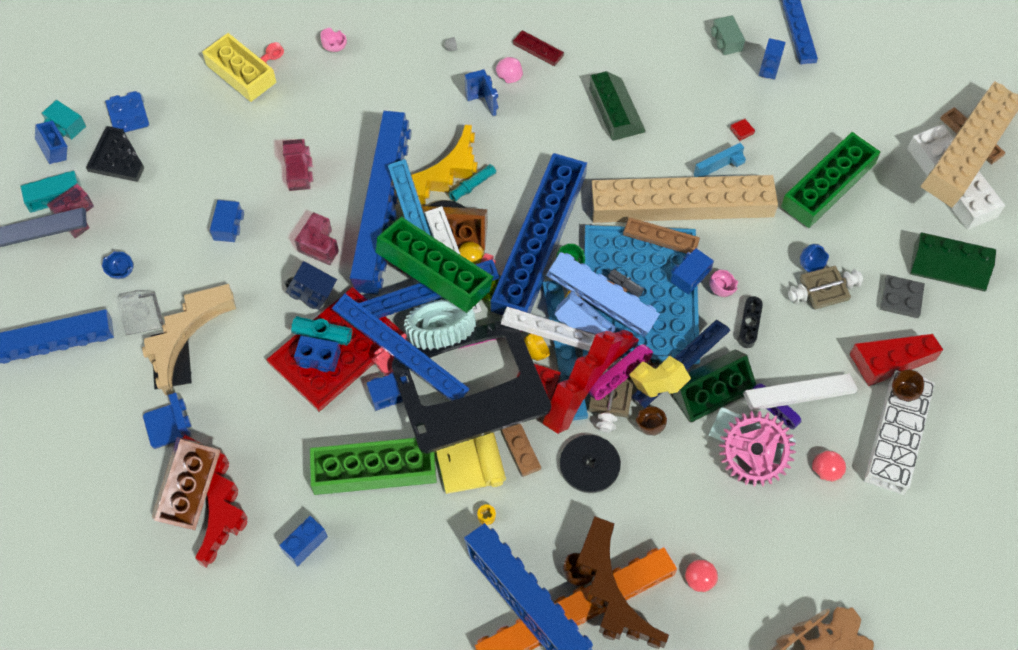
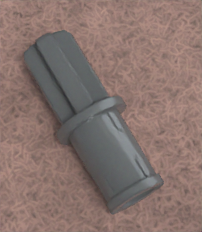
M615 269L611 270L608 275L611 281L626 288L629 293L638 298L644 291V288L633 282L631 277L627 278Z

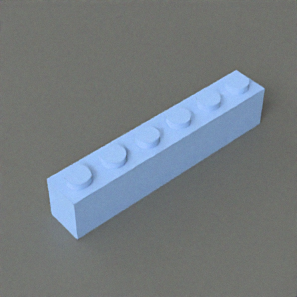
M560 252L546 275L643 337L649 333L660 315L653 306L643 304L637 296L627 294L621 286L608 282L605 276L592 272L589 266L578 263L568 253Z

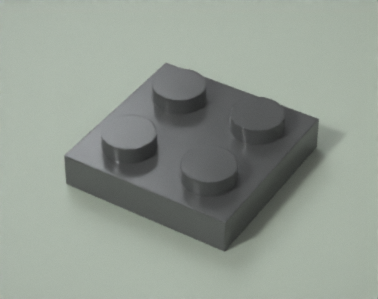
M887 275L884 282L880 310L918 319L921 315L925 283Z

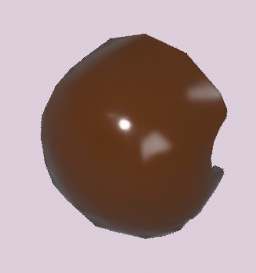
M911 369L900 371L892 382L893 394L902 401L911 402L917 400L924 391L923 376L918 371Z
M656 406L647 407L639 411L636 423L642 433L655 436L665 429L667 416L663 410Z
M580 553L567 555L563 564V575L566 580L575 586H584L591 583L594 575L586 576L576 569Z

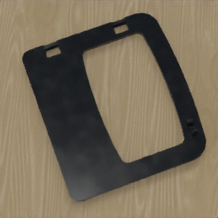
M500 321L475 327L466 340H461L460 344L454 343L453 346H446V349L445 347L433 348L432 350L429 348L424 350L422 347L417 348L431 358L471 344L496 338H505L520 372L518 377L490 389L440 404L423 406L409 368L396 358L393 359L392 370L419 450L422 453L427 454L545 416L551 412L550 400L520 330L502 325ZM407 376L409 382L402 384L400 377ZM424 425L426 432L419 434L417 427Z

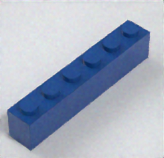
M107 309L1 332L0 363L5 364L17 359H27L31 356L46 355L57 350H67L75 346H86L93 342L107 341L114 338L112 318Z

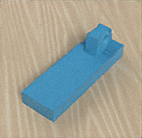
M738 143L696 164L694 176L704 177L731 163L736 167L744 164L746 161L743 155L745 147Z

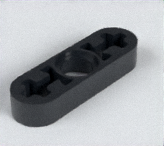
M756 296L749 297L744 305L738 342L743 348H752L757 340L763 302ZM752 303L755 304L754 313L751 312ZM749 318L753 319L756 322V324L750 326L745 322V320ZM747 331L751 332L749 337L750 341H746L745 338Z

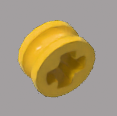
M488 504L480 506L477 512L479 522L491 525L495 521L496 511L493 506ZM490 511L491 518L487 517V519H484L482 512Z

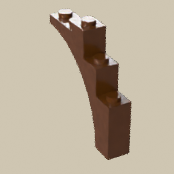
M594 516L577 560L576 569L583 575L595 576L587 600L591 601L590 603L595 607L603 608L604 606L607 608L599 632L602 633L604 638L612 641L615 639L620 640L623 632L632 640L638 641L641 639L653 648H664L669 634L653 627L642 619L626 602L617 586L610 560V541L615 523Z

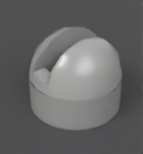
M455 37L448 38L445 41V48L448 51L457 50Z

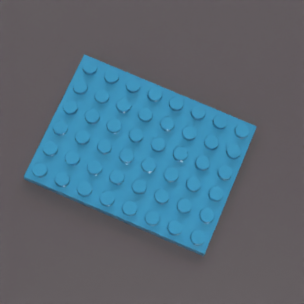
M585 225V264L591 268L592 272L602 274L609 281L611 280L608 278V275L613 269L627 278L631 277L633 282L644 288L643 293L639 297L640 302L653 306L657 310L656 312L660 314L649 333L643 337L584 300L616 327L614 333L628 330L639 339L635 347L626 351L619 358L623 359L642 344H645L653 351L650 359L652 363H663L669 356L674 358L699 335L698 285L688 295L671 283V271L677 264L680 265L683 262L686 253L624 236L625 227ZM669 228L696 236V229ZM583 349V356L588 355L589 351Z

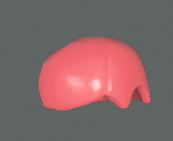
M824 451L813 459L812 469L820 476L821 480L833 482L841 479L845 474L846 463L837 452Z
M695 560L686 568L685 579L688 586L694 591L707 592L717 584L718 572L709 561Z

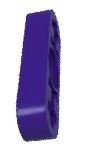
M758 383L753 389L764 388L766 386L761 383ZM788 405L766 408L774 416H777V419L783 420V424L792 430L802 422L800 416Z

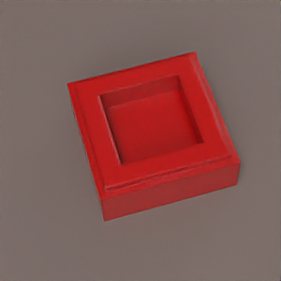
M746 118L730 126V130L739 141L755 133V129Z

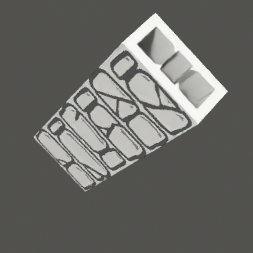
M896 370L890 378L864 482L904 495L910 488L935 383L923 378L924 391L920 398L911 402L902 401L892 392V382L900 372Z

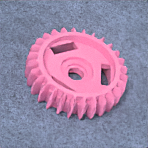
M750 411V417L748 418L742 413L743 419L741 421L735 417L737 423L734 425L729 422L731 429L724 428L727 436L720 437L725 440V443L719 444V446L724 448L725 451L720 452L719 455L726 456L721 462H728L729 464L725 469L729 470L732 468L731 476L736 475V473L739 475L737 481L745 478V485L750 480L753 481V486H756L757 481H760L761 485L764 486V480H768L772 484L773 477L779 481V473L786 475L783 470L784 467L791 469V466L787 464L788 461H794L790 454L796 453L795 450L790 449V446L795 445V442H789V439L793 437V434H786L789 427L783 429L781 426L784 421L782 420L777 424V416H774L771 420L769 419L768 412L765 417H762L761 411L758 412L757 416H754L753 412ZM760 422L761 429L744 434L741 433L740 427ZM777 443L784 444L780 464L773 463ZM752 444H762L763 452L759 455L753 454L751 451ZM736 455L752 468L749 473H746L733 460Z

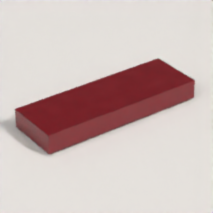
M523 30L513 40V45L554 67L564 56L563 51Z

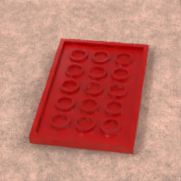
M353 287L345 293L357 303L367 301ZM339 299L314 319H325L329 324L352 329L350 344L348 346L339 344L341 353L335 372H322L311 367L305 369L297 365L294 355L300 336H302L297 334L266 359L267 363L318 412L324 409L375 364L371 359L375 356L374 352L380 347L333 311L332 308ZM386 316L379 318V320L399 335L404 333ZM307 352L304 355H310L312 352Z

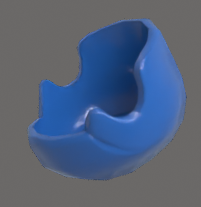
M810 244L803 249L800 255V264L808 272L824 269L828 262L829 254L821 245Z
M114 251L109 256L103 258L102 268L109 277L119 280L128 277L132 273L134 263L132 258L125 252Z

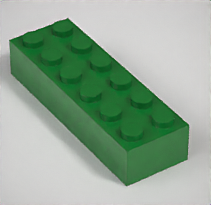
M851 132L785 194L781 208L810 228L876 164L881 151L854 132Z
M400 217L377 237L375 253L466 313L490 292L493 280L491 274L403 217Z

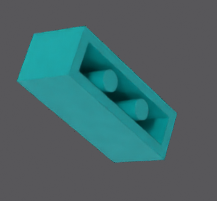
M75 171L65 172L20 186L24 204L30 213L84 198L81 183Z

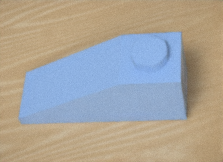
M573 291L557 306L554 314L560 322L567 324L569 327L593 334L603 331L614 333L616 329L613 324Z

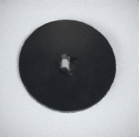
M583 435L573 439L565 446L561 453L560 470L563 478L571 487L584 493H597L606 490L616 481L620 472L621 461L618 451L608 440L596 435ZM587 460L594 462L593 467L590 465L586 466Z

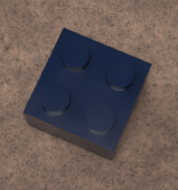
M303 261L288 286L286 293L295 300L303 301L309 308L320 310L337 279Z

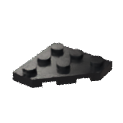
M106 126L86 169L91 173L138 182L144 166L124 130Z

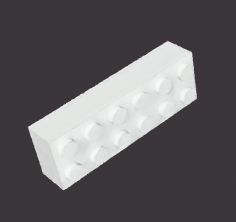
M942 124L914 135L907 149L928 176L954 137ZM979 171L964 195L951 209L968 230L997 218L1005 204Z

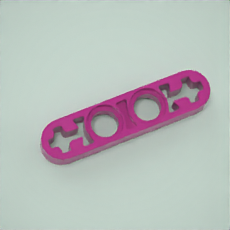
M645 344L638 346L599 377L588 393L595 400H601L629 378V374L642 362L647 363L651 359L653 351Z

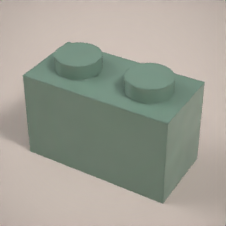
M734 16L714 19L711 34L715 37L718 49H721L723 55L743 51L745 38Z

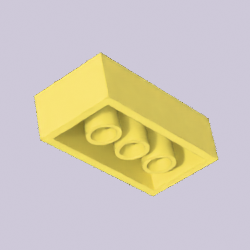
M229 33L202 51L206 65L250 102L277 83L274 70Z

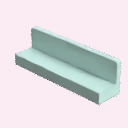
M721 407L709 436L725 442V440L720 438L721 436H727L724 428L730 430L729 422L735 425L737 423L735 417L741 421L743 419L742 416ZM756 422L740 427L741 433L744 434L761 429V424ZM790 438V439H789V442H795V443H796V440L793 439V438ZM777 443L773 463L780 464L784 444ZM752 444V453L756 455L763 452L762 444Z

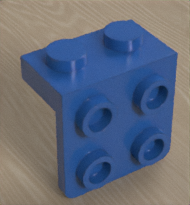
M485 69L465 74V95L467 101L484 97L492 116H496V110L499 108L496 100L498 92L496 88L493 89L491 76L486 74Z
M133 91L127 93L126 96L120 97V95L110 97V100H105L113 127L123 129L126 133L149 126L143 104L145 101L140 92Z
M177 393L168 395L170 405L143 415L150 445L153 449L174 443L177 437L183 438L184 435L191 437L189 427H192L189 416H186L184 410H187L184 399H179Z

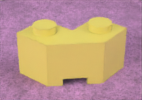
M671 356L656 369L642 362L629 374L637 389L649 397H656L658 393L667 391L669 394L676 393L691 379L684 365Z

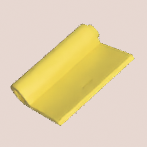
M494 432L436 451L446 494L486 486L499 487L506 480Z

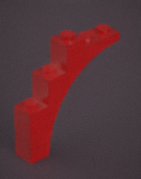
M621 330L616 333L603 331L596 334L588 355L577 358L570 378L558 383L550 402L551 412L545 415L542 424L557 434L568 430L581 403L599 377L617 358L635 347L639 339L628 330Z
M187 435L183 437L184 439L198 442ZM222 453L219 455L207 492L209 504L208 528L203 543L195 556L197 562L205 568L214 562L217 557V551L221 545L227 542L229 533L237 536L240 531L245 529L248 522L245 512L230 504L236 500L239 490L235 483L221 476L229 468V461L226 455Z

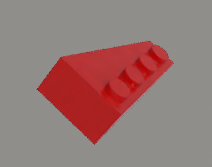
M934 334L856 343L849 355L867 385L871 386L891 378L896 370H913L936 361L943 348Z

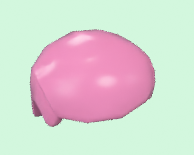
M330 27L320 33L321 44L325 50L339 52L345 48L347 44L346 35L340 30L334 32Z
M506 57L500 60L496 66L498 77L503 78L506 83L517 82L523 75L521 63L516 58Z
M720 269L710 277L709 286L711 291L717 296L728 297L738 289V280H735L733 275L727 270Z

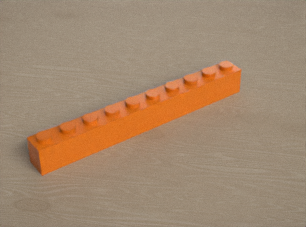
M664 547L659 550L657 548L650 550L646 554L647 556L642 559L637 557L631 560L628 566L623 569L618 567L612 570L617 586L626 601L676 574L677 568ZM591 585L586 588L581 586L575 589L569 597L562 596L554 601V604L559 603L567 619H573L577 626L606 612V607H595L590 603L591 601L587 600ZM519 618L516 620L515 625L511 627L503 626L496 631L497 634L491 637L487 635L477 641L478 644L475 645V650H533L541 646V643Z

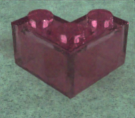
M305 139L283 141V157L286 164V181L289 191L311 189V182H314L313 171H310V167H313L310 147L306 146Z
M78 184L47 204L52 215L78 208H84L87 212L94 207L88 194ZM87 224V227L76 229L68 232L74 238H77L82 233L87 231L90 227Z
M313 212L294 241L299 253L330 266L337 256L339 249L337 240L329 237L332 232L329 218Z

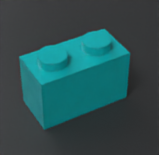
M57 99L41 113L45 119L44 122L53 121L61 136H66L71 140L87 127L81 115Z

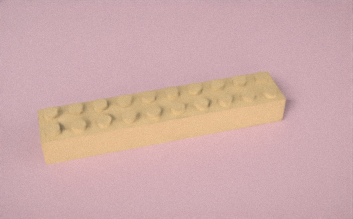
M994 81L920 187L953 208L964 195L1017 113L1018 94L1011 92L1004 85Z
M773 175L592 180L591 184L593 223L627 222L629 217L641 221L769 218L775 216L778 207Z

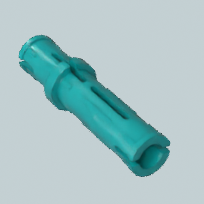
M489 164L468 180L460 182L458 187L448 193L450 199L456 202L462 196L470 194L471 190L496 174L495 167Z

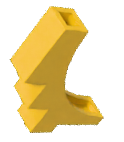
M472 125L464 126L460 140L448 156L438 164L424 171L412 174L421 205H425L426 199L430 198V191L449 192L450 186L454 185V178L469 179L474 173H477L478 162H475L473 147H471V143H475V132H472Z

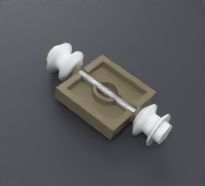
M836 265L802 274L799 278L802 284H799L797 289L791 286L788 296L790 301L798 304L800 299L806 302L809 297L814 310L850 300L851 295L848 289H853L854 284L856 287H860L863 277L861 272L853 269L851 274L845 271L842 278Z
M617 358L610 365V367L606 369V372L609 369H611L614 365H616L619 361H621L622 358ZM627 378L601 400H595L591 396L589 411L601 413L598 415V419L601 422L596 424L600 431L610 433L615 430L616 425L613 423L618 420L616 416L628 418L633 389L632 379Z

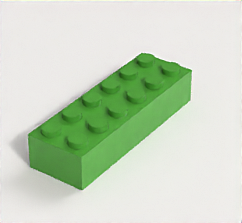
M416 438L310 448L311 488L314 495L437 483L435 452L422 453L419 450Z

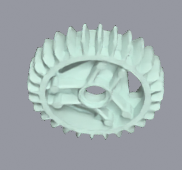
M442 298L439 301L434 300V302H427L425 305L421 304L419 308L415 307L414 311H410L404 320V330L408 341L413 346L416 345L417 348L422 347L424 350L426 348L430 350L433 348L439 349L440 347H445L446 349V346H453L454 343L460 344L461 340H466L467 336H470L476 327L473 309L466 313Z

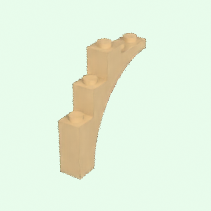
M229 284L184 295L185 303H182L184 312L165 316V324L162 325L164 334L144 339L143 355L153 364L155 372H158L156 384L158 389H162L165 395L173 394L172 378L174 366L179 352L186 341L211 319L236 309L233 292Z

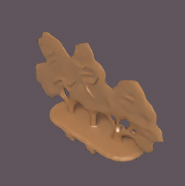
M836 607L830 624H823L821 622L830 612V609H825L808 621L799 622L792 627L794 632L780 636L776 640L778 645L771 650H786L798 639L805 646V650H873L874 642L865 636H858L861 618L853 607L849 609ZM817 625L820 634L819 638L806 640L803 635ZM831 629L833 634L830 635L826 630Z

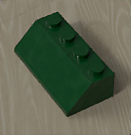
M608 71L590 75L589 89L612 141L645 133L646 130L622 78Z
M921 232L914 244L910 275L985 292L995 266L996 249Z
M735 349L688 372L691 379L678 392L673 393V396L690 423L743 397L746 390H752L756 386L748 355Z

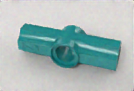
M296 316L292 322L291 332L293 334L338 342L346 346L350 344L352 338L351 328L329 324L325 319L311 320Z

